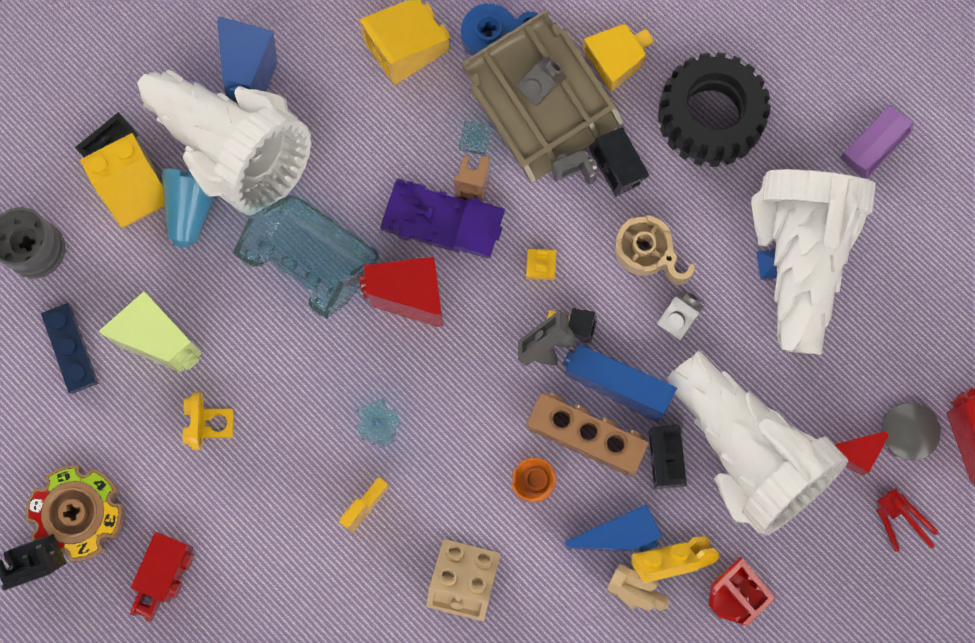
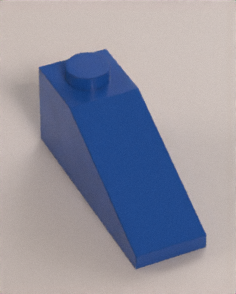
M646 504L565 541L564 546L566 549L628 552L640 549L641 552L658 547L656 541L661 539L662 535Z

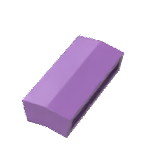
M889 105L843 152L840 159L852 170L867 179L913 132V121Z

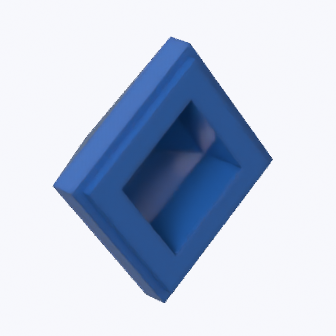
M776 249L756 252L760 280L777 278V266H774Z

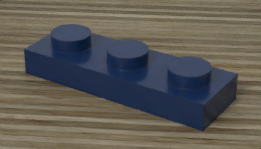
M66 303L41 313L68 393L74 394L99 384L72 306Z

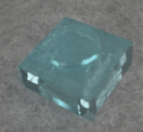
M465 121L458 146L459 150L486 156L492 134V126Z

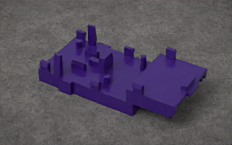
M399 178L395 180L380 226L382 231L398 235L399 239L406 241L412 239L457 253L463 251L483 258H491L495 241H499L503 227L500 225L505 213L504 208L481 202V199L476 197L473 199L468 198V201L448 196L447 192L444 191L438 193L426 189L424 185L417 183L414 185L410 181L405 183V180Z

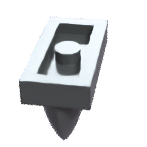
M559 310L518 341V360L525 366H528L533 361L546 365H557V355L552 347L555 345L561 347L575 346V336L569 328L568 316Z

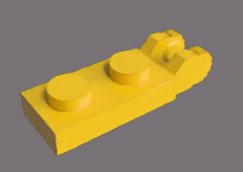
M707 536L693 537L688 543L683 542L632 554L631 564L643 583H648L698 571L699 568L707 567L708 565L711 566L719 560L720 554L716 549L710 548L711 542Z

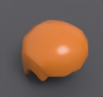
M532 457L523 460L513 470L511 488L520 499L531 503L542 502L554 492L556 472L548 461Z

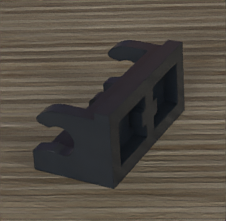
M623 127L597 137L589 149L615 197L640 186V182L649 176Z
M678 425L651 427L648 431L654 489L687 486L681 427Z
M54 533L3 552L5 561L8 563V570L5 568L2 559H0L2 589L4 591L45 577L67 564Z

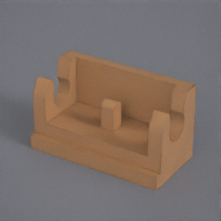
M466 155L461 162L459 174L455 175L454 178L455 197L465 200L476 197L483 202L490 177V157L482 155L478 162V168L470 170L467 166L469 155Z

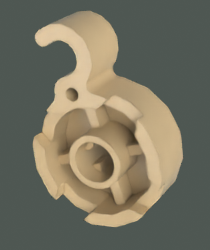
M651 215L634 219L630 218L620 227L615 240V255L619 264L627 272L637 276H649L663 270L667 279L675 285H682L690 280L694 273L695 265L690 264L685 273H679L675 270L674 265L677 256L673 251V239L669 227L661 219ZM643 240L649 243V250H640L637 242L639 241L642 244Z

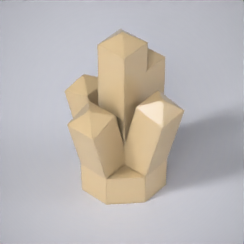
M619 564L608 585L607 592L617 596L631 610L641 607L646 611H650L653 608L663 611L669 606V597L654 590L658 586L657 580L643 583L635 570Z

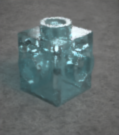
M384 398L356 410L361 421L356 426L363 441L368 439L372 446L377 444L379 448L395 441L394 437L399 435L396 427L400 426L401 423L395 409L388 410ZM378 422L383 423L381 427L375 428V425Z

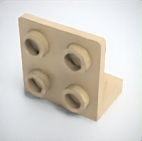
M444 539L429 586L426 607L484 622L500 553Z

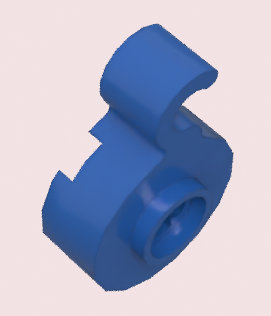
M484 3L475 6L466 13L461 24V42L465 52L473 56L538 14L528 11L515 19L505 8L497 4ZM487 30L493 31L491 37H486L484 32Z

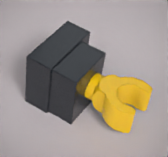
M572 308L571 316H568V325L573 331L575 338L581 342L591 344L598 319L593 311ZM549 310L547 319L555 314L556 311Z

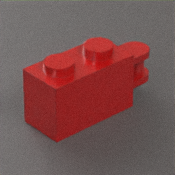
M154 532L130 588L138 592L130 615L136 616L138 614L146 617L145 621L151 622L161 601L170 603L172 598L176 599L182 587V582L179 581L182 573L190 568L194 559V553H191L194 548L193 546ZM146 595L153 598L150 606L143 603Z

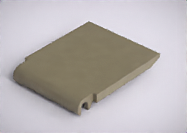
M547 9L461 63L463 70L473 84L470 87V91L531 183L550 172L553 162L560 155L565 153L573 155L592 145L597 137L607 134L624 124L616 106L566 30L563 28L559 31L557 22L552 23L550 20L549 10ZM549 57L560 64L567 78L558 84L539 105L535 106L517 85L537 63Z

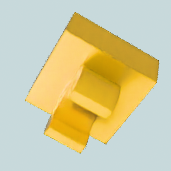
M528 249L526 279L555 280L556 250Z

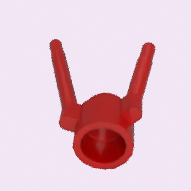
M897 488L877 500L880 508L876 512L882 519L895 552H899L900 548L888 515L894 519L902 514L931 549L935 547L929 536L908 511L934 535H938L939 531L907 500L903 493H899Z

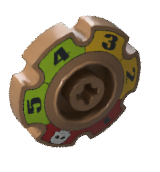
M78 465L65 466L46 475V487L43 489L34 488L27 503L26 521L34 523L36 527L35 531L30 535L32 540L34 541L54 533L62 553H67L68 560L72 562L87 561L106 551L104 546L106 539H117L124 524L125 506L115 502L116 496L120 494L118 486L110 477L92 468L87 474H84L83 468ZM75 508L80 509V513L76 514L77 519L71 518V515L75 513Z

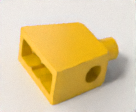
M622 24L585 38L582 51L608 90L612 92L644 65L646 53L643 49L653 44V38L647 29L633 35L626 24Z

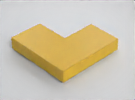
M380 477L377 478L361 499L354 500L339 519V523L354 533L389 489L388 483Z

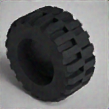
M709 52L700 54L698 60L695 57H691L685 60L683 66L678 65L672 72L671 78L667 79L659 103L658 122L662 123L660 128L662 136L669 137L668 146L672 150L678 148L680 150V157L685 160L688 156L694 158V164L702 166L704 161L709 162L710 167H719L721 161L729 165L734 163L737 157L742 159L759 141L770 115L771 105L768 104L770 95L768 89H762L765 83L762 76H755L753 74L755 68L749 63L746 66L741 64V58L733 56V59L725 58L726 53L717 52L715 57H710ZM702 91L720 92L734 102L739 112V120L734 126L723 130L706 128L696 122L691 116L687 106L688 100L694 94Z

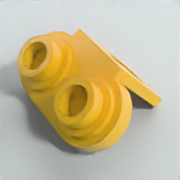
M193 392L190 398L184 399V415H190L191 418L189 427L183 428L182 439L184 445H189L193 451H198L202 449L203 438L233 437V409H204L202 392ZM222 415L226 418L227 425L224 430L217 432L210 426H206V420H212L213 417Z

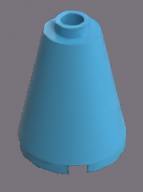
M163 168L162 179L167 239L173 240L172 246L190 248V243H197L215 196H207L190 172Z

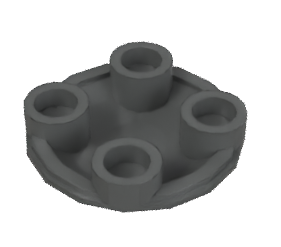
M906 402L896 405L884 416L882 432L887 431L889 436L885 444L890 454L895 457H901L905 460L925 458L936 449L940 441L941 428L937 417L928 408L918 403Z

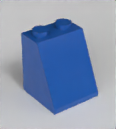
M219 16L217 24L222 79L226 96L237 103L234 92L238 86L266 92L277 66L273 31Z

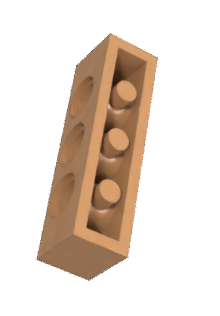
M548 392L547 395L540 394L526 424L527 430L633 478L649 442L643 440L645 437L643 434L632 429H628V432L617 428L618 423L606 417H601V420L591 416V411L583 406L575 404L573 408L563 403L564 399L557 394ZM557 414H564L568 417L569 424L563 428L557 427L553 422V417ZM584 426H590L595 430L596 437L592 440H586L580 435V429ZM611 438L619 439L623 445L622 451L617 453L610 451L607 447V441Z

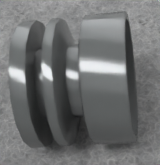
M18 207L0 214V262L22 277L31 279L42 278L54 272L61 264L65 254V240L61 232L32 209Z

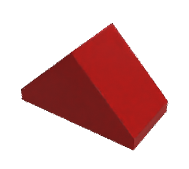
M887 431L834 445L848 459L846 467L863 476L870 472L889 436Z

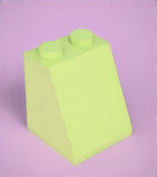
M145 291L99 330L104 337L117 347L180 373L184 369L189 370L194 367L199 361L198 357L202 354Z

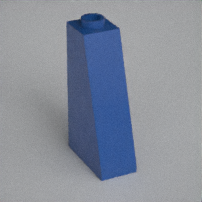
M580 344L576 351L569 350L562 364L567 367L564 374L567 377L656 423L664 415L677 390V387Z

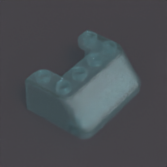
M292 195L285 196L250 216L232 253L249 267L263 266L272 261L283 272L292 275L302 282L306 288L315 291L310 295L308 304L315 314L326 319L344 307L359 289V275L365 274L364 265L376 264L379 259V254L373 247L303 199Z

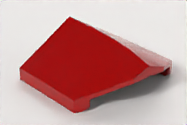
M739 557L711 584L708 606L719 618L748 626L776 597L744 559Z

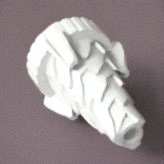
M171 70L163 71L162 74L159 72H152L148 75L144 74L137 82L140 89V97L144 102L143 106L158 116L156 121L164 125L175 139L186 146L183 160L188 165L190 173L207 196H219L243 214L256 216L267 212L281 202L302 176L310 156L311 134L308 131V127L298 120L296 115L288 111L287 101L282 96L238 86L234 92L237 100L236 103L222 93L214 94L197 82L191 84Z
M791 169L770 170L763 176L762 189L751 197V208L754 227L758 236V245L767 247L776 239L774 266H777V279L774 301L778 303L777 337L781 350L822 355L825 328L828 326L832 316L835 292L840 293L843 265L848 262L849 251L862 231L866 215L873 212L876 189L874 181L831 172Z
M697 351L693 357L683 362L667 378L669 384L677 387L675 395L696 417L693 422L706 435L710 446L718 454L723 466L730 474L719 473L714 480L717 482L723 501L736 523H749L758 533L763 535L775 532L796 517L824 492L847 465L848 459L826 436L816 439L801 432L797 427L791 426L778 412L766 407L750 391L746 393L727 372H720L701 351Z

